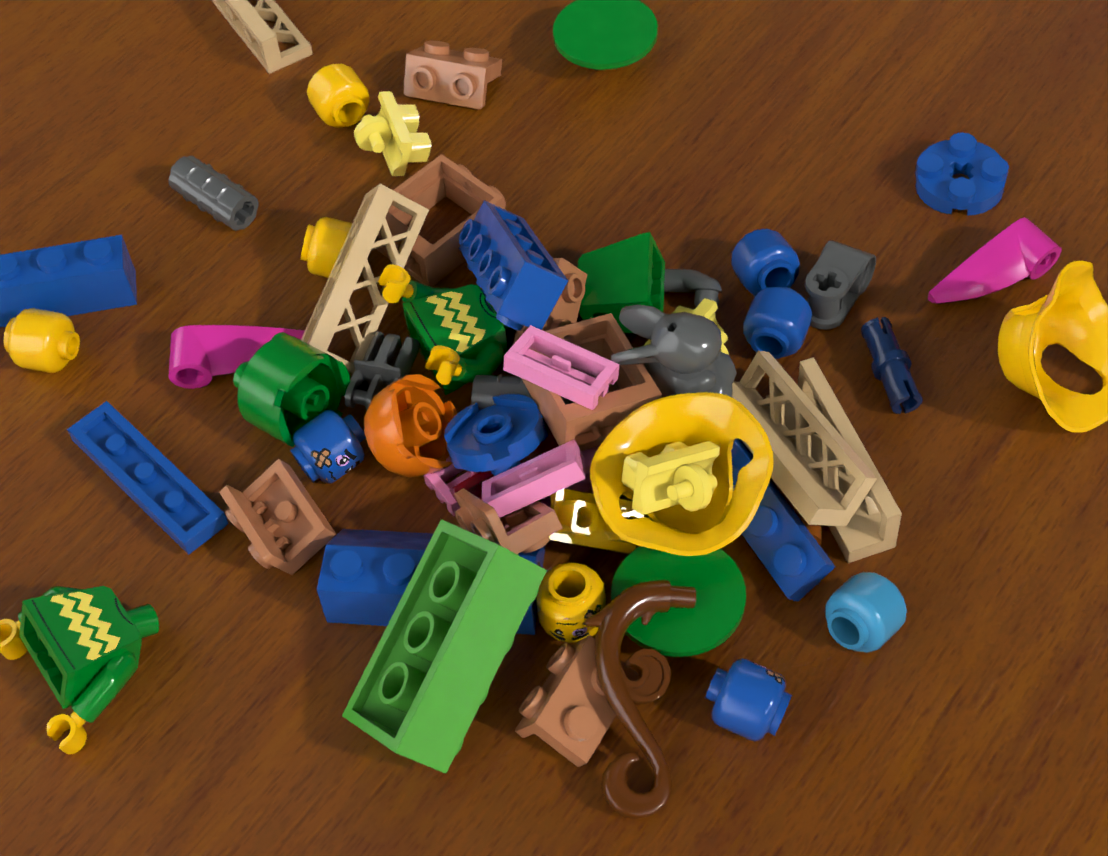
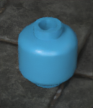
M861 572L852 576L831 595L825 608L827 626L833 639L847 649L865 653L880 649L905 623L907 614L904 597L897 586L886 577L874 572Z

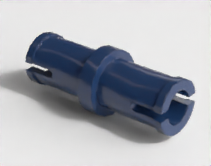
M882 317L881 323L883 328H881L878 318L871 319L862 326L861 334L865 338L873 358L871 364L873 374L876 379L882 381L891 403L892 411L896 414H901V403L904 413H909L917 409L923 401L909 370L912 362L908 353L900 349L891 321L886 317Z

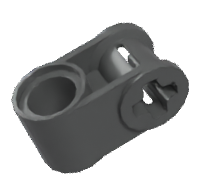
M833 240L828 241L818 261L807 274L805 280L806 291L809 294L807 302L812 310L811 326L826 330L836 328L844 322L856 300L865 292L872 279L876 266V256L874 254Z

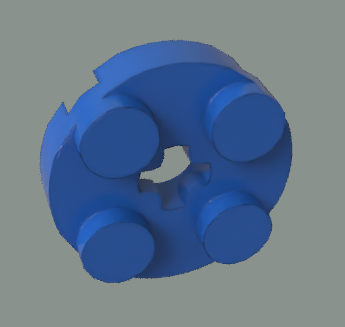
M964 132L956 133L950 137V140L940 141L929 146L918 157L915 171L916 191L924 203L941 213L952 214V209H968L967 216L978 215L992 209L1002 199L1009 165L995 150L977 142L973 135ZM953 174H964L968 176L969 179L964 177H958L954 179L952 176Z
M503 394L492 397L496 405L480 410L478 404L475 403L460 411L448 423L444 432L447 451L453 466L457 469L472 472L491 471L496 476L520 465V460L532 453L548 436L545 421L535 401L524 395Z

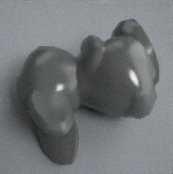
M640 304L626 306L621 309L619 321L631 332L650 339L651 344L611 355V361L620 365L645 363L644 366L662 393V398L676 394L701 392L719 393L732 397V383L736 376V368L730 356L721 352V331L713 321L704 316L687 312L665 314L655 307Z

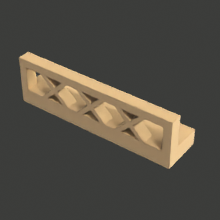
M211 0L269 74L313 55L310 43L274 0H258L255 7L248 0ZM264 20L276 21L274 28L270 29ZM278 42L294 43L296 46L280 52Z
M382 184L377 185L366 193L301 338L302 341L343 362L348 369L350 377L355 372L354 360L363 361L375 331H377L389 304L382 294L385 286H382L379 292L377 283H379L380 276L374 278L367 260L370 251L386 246L391 263L404 268L429 209ZM391 205L413 216L407 231L396 236H392L385 218ZM380 231L383 240L375 242ZM402 240L399 250L397 251L395 242ZM362 272L365 281L357 283ZM367 287L374 307L370 315L356 320L349 299L353 291ZM344 314L347 323L338 326ZM366 323L361 334L358 325ZM348 328L356 346L350 362L327 351L334 333Z
M758 350L740 382L733 381L732 398L741 402L753 414L769 438L773 451V472L771 478L808 525L846 527L878 478L770 352ZM765 373L769 376L770 398L763 399L756 390ZM792 403L795 407L796 429L789 430L785 425V404ZM818 434L822 439L823 462H816L811 457V435ZM742 441L745 444V446L749 449V451L754 455V452L747 445V443ZM838 467H846L855 478L845 496L839 490Z
M814 357L800 361L798 386L878 478L846 527L828 526L847 563L895 548L902 515L898 505ZM792 403L785 404V425L789 430L796 429L795 407ZM818 434L811 435V457L816 462H823L822 439ZM838 467L839 490L845 496L855 478L846 467Z

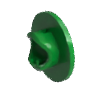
M576 0L567 5L558 14L553 25L554 44L559 53L576 65L598 70L617 69L639 61L652 50L658 36V23L654 13L639 0Z
M639 546L622 561L612 581L611 601L626 588L647 581L668 580L671 586L695 588L696 604L694 608L670 607L667 613L656 612L648 625H642L641 617H639L628 627L625 633L640 647L655 649L664 656L688 657L716 648L735 632L745 611L746 587L743 575L733 559L722 549L705 555L681 556Z

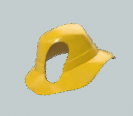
M1073 261L1065 265L1049 294L1031 304L1012 308L1002 321L998 337L999 363L1008 381L1019 389L1039 398L1048 414L1057 424L1065 430L1074 433L1090 431L1108 420V305L1094 280L1093 264L1087 261ZM1059 344L1080 361L1091 366L1103 378L1102 389L1095 394L1089 395L1074 392L1060 386L1043 370L1041 365L1042 352L1048 345Z
M710 392L676 394L646 403L624 418L597 449L591 462L590 479L597 507L602 518L610 529L623 540L638 546L675 555H705L733 542L753 520L771 479L773 451L769 438L761 424L736 399L724 394ZM741 439L752 449L754 455L753 459L739 470L733 491L731 450L734 440ZM710 441L720 447L719 456L712 465V474L717 479V487L714 489L710 503L705 508L689 511L678 504L648 513L647 515L651 519L640 517L629 520L622 516L619 506L620 496L625 495L628 499L633 500L634 494L633 490L622 483L623 466L626 456L639 452L648 457L660 455L666 445L676 442L692 446Z

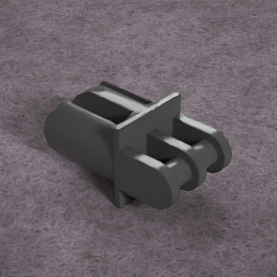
M375 331L363 361L354 360L353 362L355 372L346 390V407L354 408L356 404L364 405L367 411L370 402L376 394L393 381L409 375L419 353V341L406 337L402 346L399 335L388 334L384 337L382 332Z

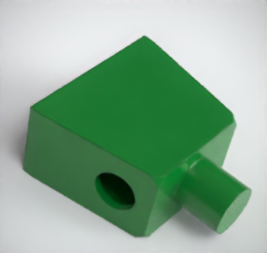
M650 232L642 233L585 253L578 259V268L588 274L585 283V294L579 309V314L583 320L612 313L624 333H633L619 321L622 308L640 304L655 307L664 313L665 260Z

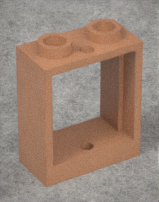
M443 154L396 187L393 191L427 209H430L447 197L472 214L434 244H431L418 234L404 269L420 283L433 287L466 261L459 249V236L463 226L469 219L474 220L484 200L505 209L506 201L501 192L494 186H487L474 177L464 165H457ZM391 205L385 218L392 236H396L407 231L413 216ZM380 231L375 242L383 240ZM402 240L395 242L397 251L399 250ZM386 246L376 248L377 251L390 259Z
M612 313L545 331L611 360V355L633 348ZM643 363L619 365V376L616 383L620 390L606 393L604 397L599 396L598 405L594 410L575 402L565 405L560 395L522 379L557 444L560 446L575 439L581 451L600 446L610 432L630 413L646 403L662 398V393Z

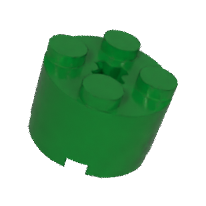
M284 332L276 334L269 342L264 344L250 361L240 364L233 378V384L238 388V407L242 417L248 423L292 447L295 445L293 440L294 433L322 412L332 410L340 417L343 413L338 411L337 408L341 397H345L350 383L349 372L343 362Z

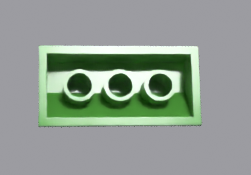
M441 519L342 717L393 752L446 774L454 757L462 748L464 737L480 705L488 695L489 687L504 656L513 645L514 636L530 604L537 597L539 586L547 570L492 541Z

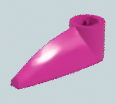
M1026 217L1020 218L929 291L928 300L932 303L968 300L999 291L1027 276L1032 280L1038 279L1056 263L1062 248Z
M189 325L179 327L171 334L169 379L173 384L182 388L196 389L204 387L211 382L212 376L234 373L240 364L250 361L253 355L276 334L284 332L301 340L305 331L237 325Z

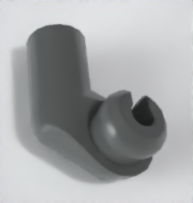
M665 269L664 292L695 293L694 304L696 307L704 298L716 301L717 306L719 305L718 294L722 293V288L718 280L696 270Z

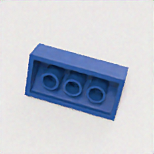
M342 529L326 544L317 585V593L327 623L387 626L433 534ZM545 546L530 553L520 552L517 555L543 568ZM536 598L530 604L516 634L535 635L538 613Z

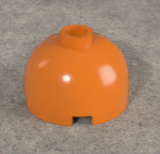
M421 374L406 375L393 381L373 397L364 416L365 437L368 447L376 460L388 471L410 478L432 474L452 464V462L446 461L449 453L444 432L448 423L457 415L456 408L451 400L443 403L441 398L434 392L441 387L435 381Z

